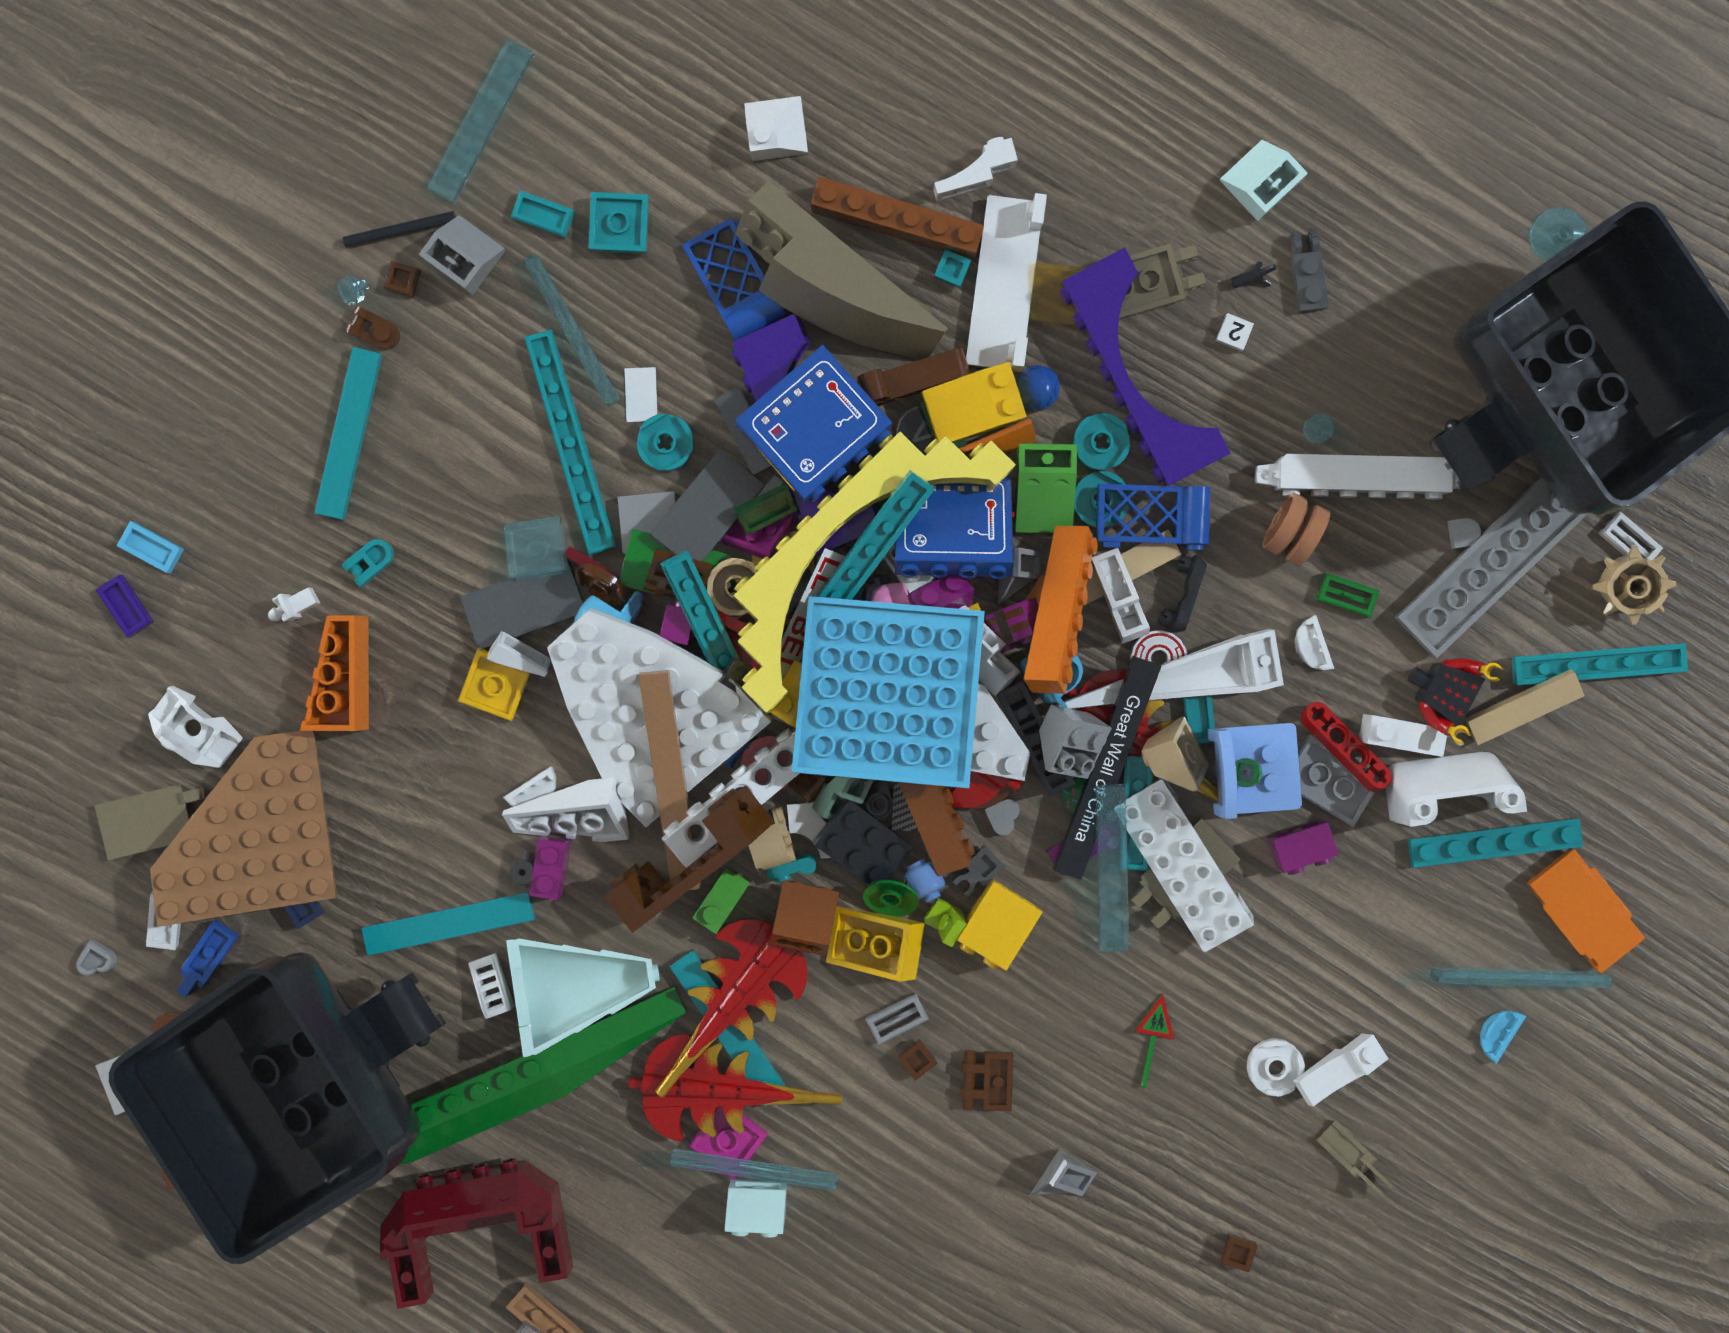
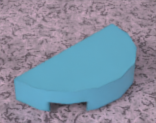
M1513 1010L1500 1011L1491 1015L1483 1024L1480 1032V1045L1484 1054L1493 1063L1497 1064L1525 1020V1015Z

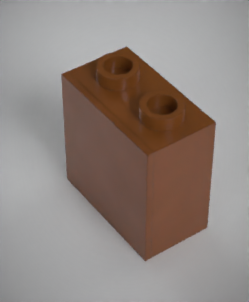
M783 880L770 945L826 956L830 944L839 892L832 891V889L827 887H813L804 885L799 881Z

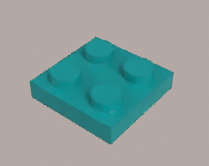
M591 192L590 252L647 254L648 194Z

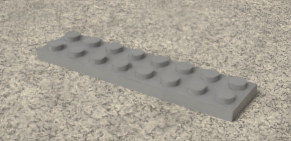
M1541 476L1471 546H1468L1394 618L1433 658H1438L1588 513L1575 514L1564 509Z

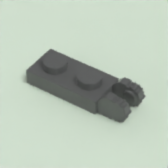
M1315 229L1308 232V253H1302L1300 232H1291L1290 236L1292 250L1290 259L1298 313L1324 310L1329 307L1322 253L1319 251V235Z

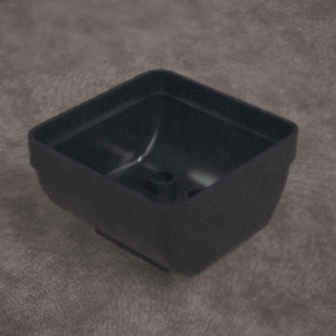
M1646 201L1634 202L1608 217L1480 306L1471 315L1470 319L1458 328L1454 335L1453 345L1486 394V401L1462 419L1448 420L1444 430L1433 437L1429 443L1435 452L1441 451L1447 460L1444 464L1447 470L1452 468L1459 478L1456 483L1463 493L1480 484L1492 483L1497 473L1518 458L1527 455L1564 509L1575 514L1593 513L1605 515L1641 501L1729 434V310L1664 214L1654 204Z
M298 952L285 957L272 956L234 976L118 1057L112 1064L109 1071V1084L112 1092L215 1252L224 1261L231 1264H243L251 1261L371 1187L404 1160L408 1148L414 1144L420 1134L421 1122L399 1088L400 1084L390 1071L389 1061L415 1044L420 1047L426 1046L430 1041V1034L446 1024L441 1014L435 1016L428 1006L427 1002L431 1000L430 997L427 995L423 998L415 986L419 980L413 972L397 982L393 980L385 981L381 986L379 994L358 1008L353 1009L346 1003L339 990L335 989L317 959L311 954Z

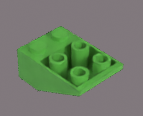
M1019 444L1017 446L1015 533H1054L1055 526H1073L1077 476V444Z

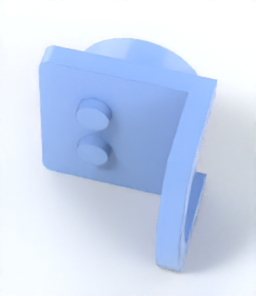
M1279 723L1207 729L1208 740L1213 741L1215 747V775L1217 778L1219 803H1213L1214 815L1223 819H1235L1237 814L1294 810L1302 806L1297 733L1294 724ZM1243 758L1256 760L1262 768L1260 782L1253 787L1237 785L1236 761ZM1247 769L1244 773L1246 776H1250V770Z

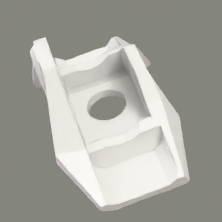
M175 686L168 687L166 694L148 714L155 737L167 750L176 752L192 764L221 768L243 737L224 717L212 718L193 702L196 696ZM192 719L197 720L201 725V731L196 736H191L186 731V724Z

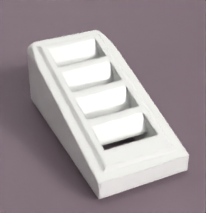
M502 631L492 644L487 659L492 662L543 677L547 674L551 661L549 657Z
M496 953L468 963L485 1019L507 1012L515 1007ZM492 964V970L480 974L479 968ZM495 975V981L487 984L483 983V979ZM495 987L499 988V992L491 995L487 994V990ZM502 998L503 1003L495 1006L491 1005V1001Z

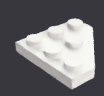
M978 683L971 771L1025 781L1030 751L985 685Z

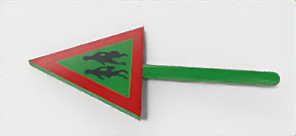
M1163 993L1134 1030V1032L1151 1035L1142 1076V1088L1147 1086L1156 1036L1174 1039Z

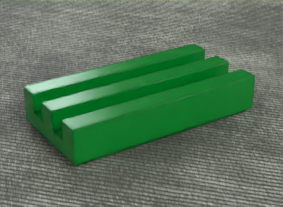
M1329 573L1323 574L1322 584L1318 588L1319 593L1315 597L1316 601L1371 618L1380 590ZM1331 581L1370 594L1371 598L1369 600L1328 586L1329 582ZM1328 592L1367 605V610L1327 597L1325 594Z

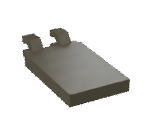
M1170 243L1130 255L1138 274L1126 292L1119 320L1184 301L1189 296L1188 291L1204 287L1206 280L1203 272L1184 278L1180 264L1197 260L1199 255L1196 245L1176 250Z
M181 784L94 805L107 859L112 860L169 846L190 819L186 803L206 799L205 787L183 792Z
M1198 818L1192 824L1223 875L1229 872L1241 860L1202 818ZM1149 866L1148 871H1143L1139 875L1141 878L1139 883L1141 885L1128 899L1136 907L1140 908L1152 895L1160 906L1147 919L1159 929L1170 917L1173 919L1178 917L1180 919L1181 916Z

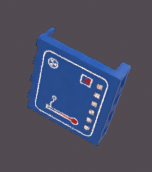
M824 345L819 347L735 419L737 429L743 435L746 434L802 497L804 504L809 500L815 502L825 493L824 487L829 482L837 483L847 474L846 468L851 463L859 464L869 455L868 449L874 443H877L879 446L891 434L889 430L892 427L891 420Z
M1011 473L993 490L987 485L969 483L933 485L935 490L895 542V575H902L904 577L930 575L935 578L958 575L963 578L987 576L993 579L1011 577L1013 566Z

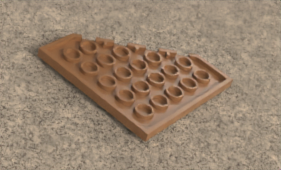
M293 731L253 738L150 868L157 927L338 898L315 731Z

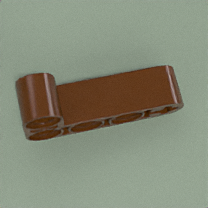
M956 348L883 372L882 369L865 372L857 376V383L879 407L920 394L924 390L971 373L963 348Z

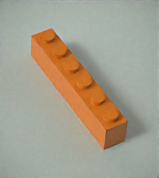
M1055 526L1024 675V681L1033 693L1066 694L1067 684L1072 681V659L1076 657L1078 652L1076 638L1078 631H1081L1083 626L1081 612L1083 605H1086L1088 600L1086 586L1087 581L1092 578L1093 567L1091 561L1098 547L1097 539L1093 537L1089 526Z

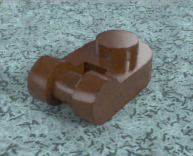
M359 306L355 307L353 311L355 316L351 325L347 324L344 332L384 350L392 349L399 343L400 331L396 325ZM366 320L372 323L368 333L361 330Z

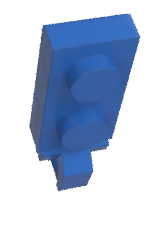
M214 920L181 967L182 972L180 975L185 978L176 992L186 998L188 995L191 996L197 987L204 988L240 935L220 921Z

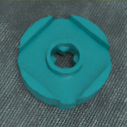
M1095 414L1085 418L1078 425L1073 435V444H1077V459L1091 470L1107 471L1118 466L1126 458L1130 450L1128 429L1121 419L1112 414ZM1105 435L1107 437L1106 443L1109 445L1108 448H1096L1095 436L1100 438Z
M657 414L647 419L641 425L637 450L642 460L648 466L660 472L674 471L684 466L693 454V433L687 423L681 418L673 415ZM663 435L666 438H673L669 450L665 448L659 449L658 447L661 443L660 437Z
M1107 471L1092 473L1084 477L1076 486L1074 513H1076L1081 522L1089 527L1096 528L1097 506L1096 500H1094V495H1097V484H1125L1114 473ZM1105 490V499L1109 502L1108 506L1113 510L1123 499L1116 491ZM1122 491L1126 496L1129 494L1128 491ZM1125 503L1115 512L1121 520L1129 510L1128 504ZM1104 509V517H1105V516H1106L1107 514H1109V513ZM1112 516L1104 523V528H1109L1117 523Z

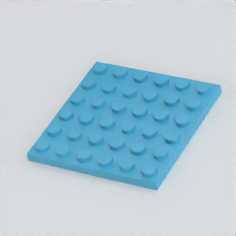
M808 596L792 772L969 788L985 611Z

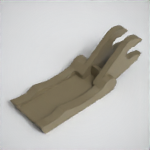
M1337 1120L1316 1140L1357 1180L1362 1178L1383 1199L1386 1195L1364 1175L1368 1169L1374 1172L1391 1190L1394 1189V1186L1372 1166L1378 1159Z

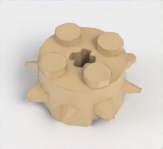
M1632 546L1628 555L1615 560L1606 557L1604 562L1607 567L1602 572L1599 582L1592 585V589L1600 591L1608 603L1603 613L1609 615L1619 610L1627 614L1632 625H1637L1641 614H1650L1653 611L1663 613L1665 610L1662 604L1668 595L1666 591L1676 586V581L1669 580L1661 567L1665 557L1661 555L1653 560L1643 558L1637 546ZM1635 580L1637 588L1632 590L1630 589V584Z

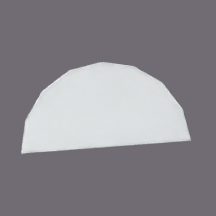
M1313 615L1304 620L1297 629L1295 636L1296 652L1301 661L1311 668L1319 670L1334 669L1317 616Z
M553 767L547 768L503 798L514 807L553 793L556 789V774Z

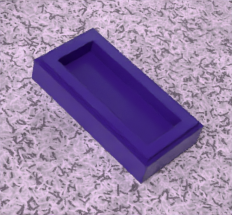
M118 575L96 589V592L127 638L133 637L154 623L124 575Z

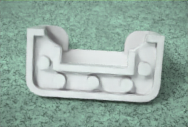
M1474 752L1398 762L1388 767L1392 776L1390 785L1386 787L1390 821L1410 827L1429 824L1437 816L1438 799L1468 795L1484 798L1487 801L1488 808L1491 809L1498 808L1505 813L1527 812L1523 790L1499 759L1489 752Z

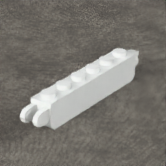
M1286 454L1280 457L1274 464L1256 466L1254 478L1255 484L1274 487V491H1283L1282 496H1289L1294 492L1300 495L1301 491L1311 492L1312 497H1328L1329 492H1339V497L1343 498L1357 497V493H1368V498H1386V493L1396 494L1397 499H1413L1414 494H1425V499L1437 500L1443 499V495L1453 492V489H1460L1456 483L1459 480L1458 476L1452 468L1447 470L1444 465L1447 462L1445 457Z

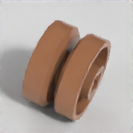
M1295 492L1291 493L1274 516L1264 537L1262 548L1274 555L1281 553L1285 549V560L1297 567L1302 566L1313 553L1323 536L1330 519V511L1319 505H1314L1307 510V499Z

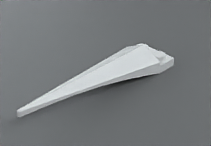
M1266 629L1246 635H1238L1162 664L1149 700L1259 692L1284 685L1275 630ZM1124 679L1064 702L1067 708L1070 709L1115 704Z

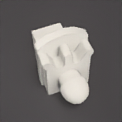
M306 588L293 596L279 594L272 599L278 607H274L269 611L268 618L272 621L282 619L283 622L302 618L300 613L320 604V601L313 588Z

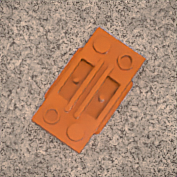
M1569 848L1526 883L1543 904V910L1580 955H1583L1595 971L1600 974L1645 939L1630 919L1632 917L1631 912L1600 873L1593 867L1589 868L1575 849Z

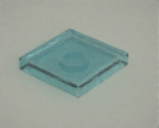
M560 516L504 524L508 573L511 581L568 573L566 555H564L563 525Z

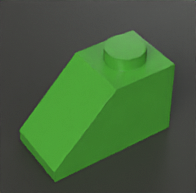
M726 867L692 919L716 934L750 882Z

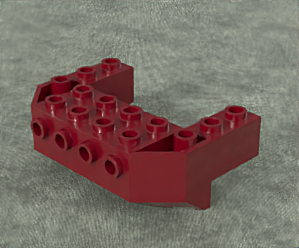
M516 1158L502 1160L499 1162V1165L488 1166V1163H482L472 1166L471 1170L461 1172L460 1168H454L444 1171L443 1175L433 1177L432 1173H426L415 1177V1180L403 1192L380 1225V1259L389 1260L397 1309L426 1304L433 1294L434 1288L425 1240L429 1236L516 1221L519 1235L527 1233L531 1235L539 1283L568 1278L573 1268V1261L558 1182L528 1161H517Z

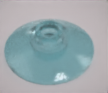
M1564 207L1551 208L1540 214L1534 221L1530 232L1531 245L1535 253L1546 261L1587 233L1588 230L1582 217L1575 211ZM1560 229L1565 230L1567 234L1566 238L1560 235Z

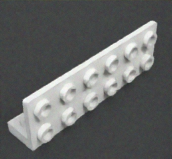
M1035 193L1033 201L994 195L987 197L966 360L970 366L990 368L1010 362L1012 371L1022 372L1024 368L1028 338H1026L1040 230L1044 221L1046 194Z
M1155 777L1151 785L1114 806V811L1204 952L1254 926L1253 914L1239 892L1235 894L1178 804V795L1169 781Z

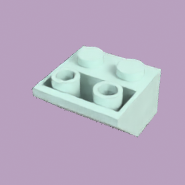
M1261 140L1221 177L1220 181L1251 215L1259 221L1298 185L1308 173L1287 151Z
M730 1180L725 1232H731L735 1236L760 1233L763 1237H776L778 1234H783L786 1217L787 1182Z

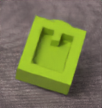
M940 898L935 899L924 917V923L937 929L942 943L953 947L967 925L962 910Z

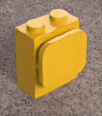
M992 878L965 918L967 925L957 939L961 942L959 947L971 955H974L975 952L985 957L983 962L991 968L998 970L1001 967L1007 971L1043 911L1035 904Z

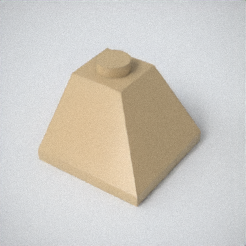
M1184 716L1148 738L1142 749V759L1145 765L1151 768L1154 776L1191 791L1199 789L1209 764Z

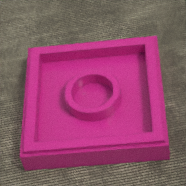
M717 1107L714 1112L716 1136L711 1137L700 1129L690 1141L688 1147L734 1180L767 1137L768 1132L742 1114L744 1131L740 1134L727 1122L723 1107Z

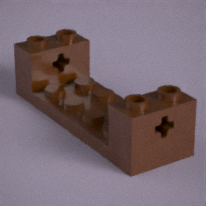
M746 785L738 792L732 788L707 808L710 814L702 822L719 842V845L714 846L702 858L689 865L681 874L666 883L652 864L647 861L640 868L637 864H634L609 884L612 890L604 898L632 933L749 846L775 823Z

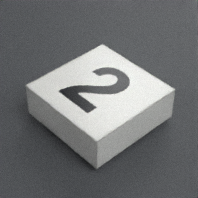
M1227 313L1217 335L1216 342L1242 352L1254 323Z

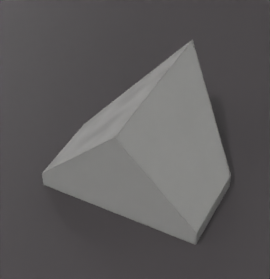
M1013 548L1011 577L998 579V606L1039 579L1042 569V551Z
M1060 1148L1030 1195L1073 1193L1083 1196L1097 1172Z

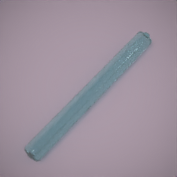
M536 254L528 256L524 259L526 268L602 400L607 406L616 404L620 400L618 394L545 267Z
M673 1149L670 1155V1165L674 1167L830 1191L836 1190L838 1184V1176L835 1173Z

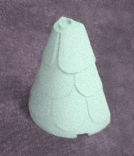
M519 938L516 940H506L523 1057L536 1055L574 1032L578 1033L608 1013H616L655 989V982L660 981L657 964L652 965L651 959L603 949L598 952L569 945L559 946Z

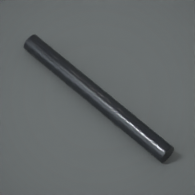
M454 211L344 236L343 243L346 248L430 229L447 224L456 218Z

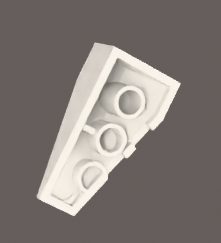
M615 777L587 780L503 810L502 813L513 833L548 836L550 832L566 834L568 839H575L576 835L592 836V841L596 842L629 839L627 811L617 793L618 787Z

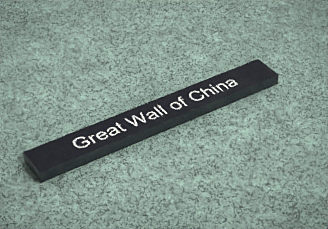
M1134 655L1132 656L1107 723L1112 729L1093 770L1085 781L1055 861L1054 871L1080 880L1082 879L1162 667L1161 665Z

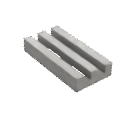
M917 993L866 1017V1022L878 1045L929 1020ZM914 1002L915 1006L877 1025L874 1024L875 1021ZM919 1011L920 1016L882 1035L879 1034L878 1031Z

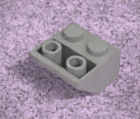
M458 215L434 232L419 255L427 263L473 296L506 249Z
M1051 704L1039 730L1045 769L1052 773L1088 779L1112 728L1091 713Z

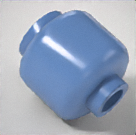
M923 859L906 868L908 872L904 875V882L917 893L919 900L924 899L925 903H928L941 896L939 891L944 888L945 880L943 876L938 877L932 862Z

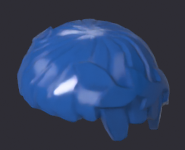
M1032 365L1026 368L1019 375L1016 382L1024 409L1031 412L1048 409L1058 399L1060 394V383L1057 374L1046 366Z

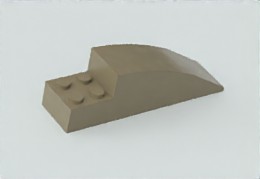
M770 181L748 200L735 235L744 244L749 245L760 254L767 263H770L759 288L760 292L807 322L862 346L918 360L932 355L948 330L945 325Z

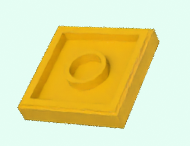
M477 648L458 702L512 721L530 673L492 662L487 659L489 651Z

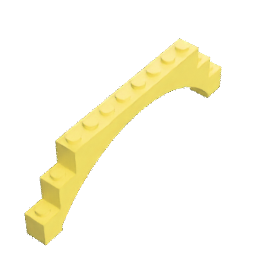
M901 432L895 437L890 434L879 445V448L882 450L875 457L871 454L867 456L858 466L861 470L854 477L848 475L838 485L840 491L833 498L828 495L817 506L820 511L813 518L809 515L806 516L796 527L799 531L792 538L786 536L776 546L778 552L771 559L766 556L755 567L758 572L749 579L746 576L735 586L734 589L737 592L734 594V599L757 621L754 625L749 622L738 633L741 637L738 640V644L761 666L759 670L754 667L742 679L745 682L742 690L766 714L788 694V691L782 686L780 664L785 618L796 587L816 553L850 519L873 504L890 497L909 470L915 472L931 485L969 483L987 485L993 490L1013 470L1016 464L992 441L988 442L985 446L980 443L969 454L972 458L970 460L946 436L940 442L937 439L933 440L924 450L927 454L925 456Z

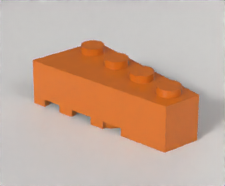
M327 616L318 651L320 653L318 666L314 668L312 676L314 683L311 695H308L305 706L308 707L305 720L301 723L300 731L369 730V616Z

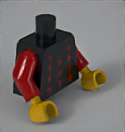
M1467 658L1446 659L1441 664H1433L1428 672L1417 666L1414 667L1408 676V681L1420 687L1415 700L1420 703L1419 710L1427 724L1446 736L1451 735L1454 743L1462 746L1464 742L1456 738V736L1461 732L1471 736L1469 730L1461 724L1485 681L1480 676L1484 674L1490 681L1497 682L1500 679L1491 677L1490 671L1493 668L1503 670V668L1497 663H1489L1485 666L1483 662Z

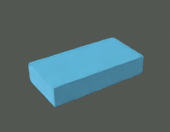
M133 521L129 522L117 544L121 549L170 574L184 548Z

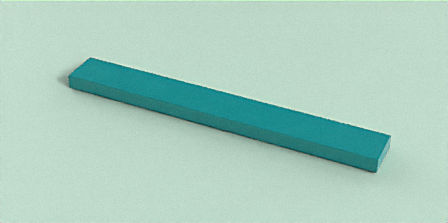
M550 329L524 337L588 555L591 556L615 549L617 546L554 333Z

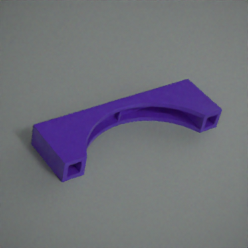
M1124 247L1063 280L1061 283L1063 289L1059 290L1065 304L1067 306L1069 304L1072 305L1076 313L1073 315V320L1079 331L1085 330L1089 338L1086 341V345L1093 357L1097 355L1100 359L1102 366L1099 367V370L1106 382L1111 381L1116 390L1112 392V395L1119 408L1124 406L1128 414L1125 420L1131 432L1137 431L1142 441L1138 443L1145 458H1151L1155 466L1151 469L1155 479L1159 484L1163 482L1165 486H1170L1229 455L1230 451L1218 428L1190 426L1167 417L1151 406L1130 380L1120 354L1118 324L1124 297L1138 272Z
M793 314L733 341L735 350L732 351V355L736 364L743 368L745 373L743 382L749 393L752 392L755 400L758 401L796 368L798 361L811 343L801 318ZM785 483L792 498H795L799 507L796 514L800 522L808 515L813 518L820 511L817 506L828 495L833 498L838 493L825 486L824 489L826 491L815 502L809 500L804 504L802 497ZM876 504L857 514L838 529L817 554L822 555L824 548L833 551L857 541L877 515L878 509Z

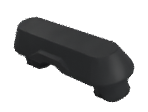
M1185 554L1179 557L1178 561L1183 564H1177V571L1187 574L1184 583L1185 592L1183 598L1178 602L1175 612L1165 608L1160 614L1165 616V618H1159L1160 626L1168 627L1170 633L1182 632L1187 628L1207 564L1197 554L1193 557L1186 556Z

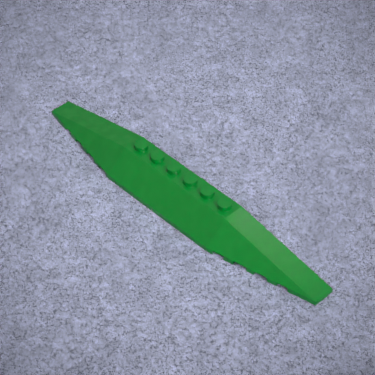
M676 986L627 1006L614 1014L604 1016L578 1033L574 1032L536 1055L523 1057L521 1052L518 1056L419 1099L415 1098L408 1101L420 1119L421 1130L418 1138L408 1148L404 1160L399 1165L412 1163L570 1094L687 1012Z

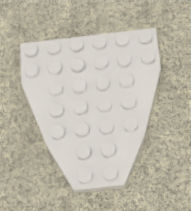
M593 608L584 613L547 647L567 709L602 779L615 777L618 787L617 793L620 796L621 803L645 827L660 816L639 682V674L641 672L669 670L687 792L772 721V718L741 690L742 687L732 678H729L728 681L736 686V692L719 682L723 676L722 670L652 631Z

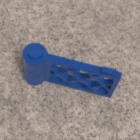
M729 218L682 244V247L733 339L737 340L785 317L786 314L784 312L785 308L762 292L750 293L744 291L748 277L758 279L762 283L765 276L748 246L735 235L740 220L734 222L732 218ZM731 228L734 234L732 246L717 243L719 234ZM737 243L740 244L742 249L736 248ZM700 244L711 246L707 260L696 258L691 249ZM715 248L730 251L726 265L711 262ZM734 253L747 257L748 262L745 270L730 267ZM699 264L705 265L703 271ZM751 266L754 269L755 273L750 272ZM709 267L724 270L720 284L709 282L706 278ZM729 272L743 275L740 289L725 286ZM713 288L718 289L717 296H716V294H715ZM723 291L738 294L735 304L724 310L720 303Z
M1097 484V542H1102V547L1120 548V542L1186 545V550L1202 551L1203 545H1209L1211 487ZM1105 490L1116 491L1123 499L1113 510L1105 503ZM1122 491L1131 492L1126 496ZM1136 492H1143L1151 500L1141 511L1130 500ZM1151 492H1159L1155 497L1151 494ZM1164 493H1175V506L1167 511L1158 499ZM1125 503L1136 513L1127 524L1115 513ZM1153 504L1164 514L1155 525L1143 514ZM1104 509L1109 513V514H1107L1105 517H1104ZM1174 511H1175V519H1174V517L1171 515ZM1111 516L1122 527L1115 536L1104 535V523ZM1139 517L1150 528L1142 537L1136 536L1129 529ZM1166 519L1175 526L1174 538L1164 537L1157 529ZM1124 532H1126L1129 536H1120V535L1123 534ZM1154 533L1157 537H1148V536H1149L1150 534Z

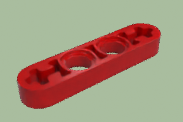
M1313 702L1302 710L1300 718L1303 725L1366 789L1372 792H1379L1390 785L1392 776L1389 769L1326 705L1320 702ZM1315 711L1319 714L1316 721L1312 718ZM1327 722L1330 724V725H1329L1328 727H1326L1325 729H1322V728H1321V727H1323V726L1325 725V723H1327ZM1331 730H1336L1340 733L1342 737L1341 743L1338 744L1331 740ZM1352 750L1360 753L1362 757L1361 764H1356L1351 760L1350 752ZM1367 765H1370V767L1367 768V771L1364 772L1362 770V768L1366 767ZM1376 773L1380 776L1377 783L1373 780Z

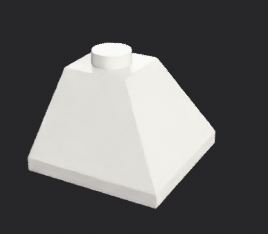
M801 96L744 103L752 161L808 154Z

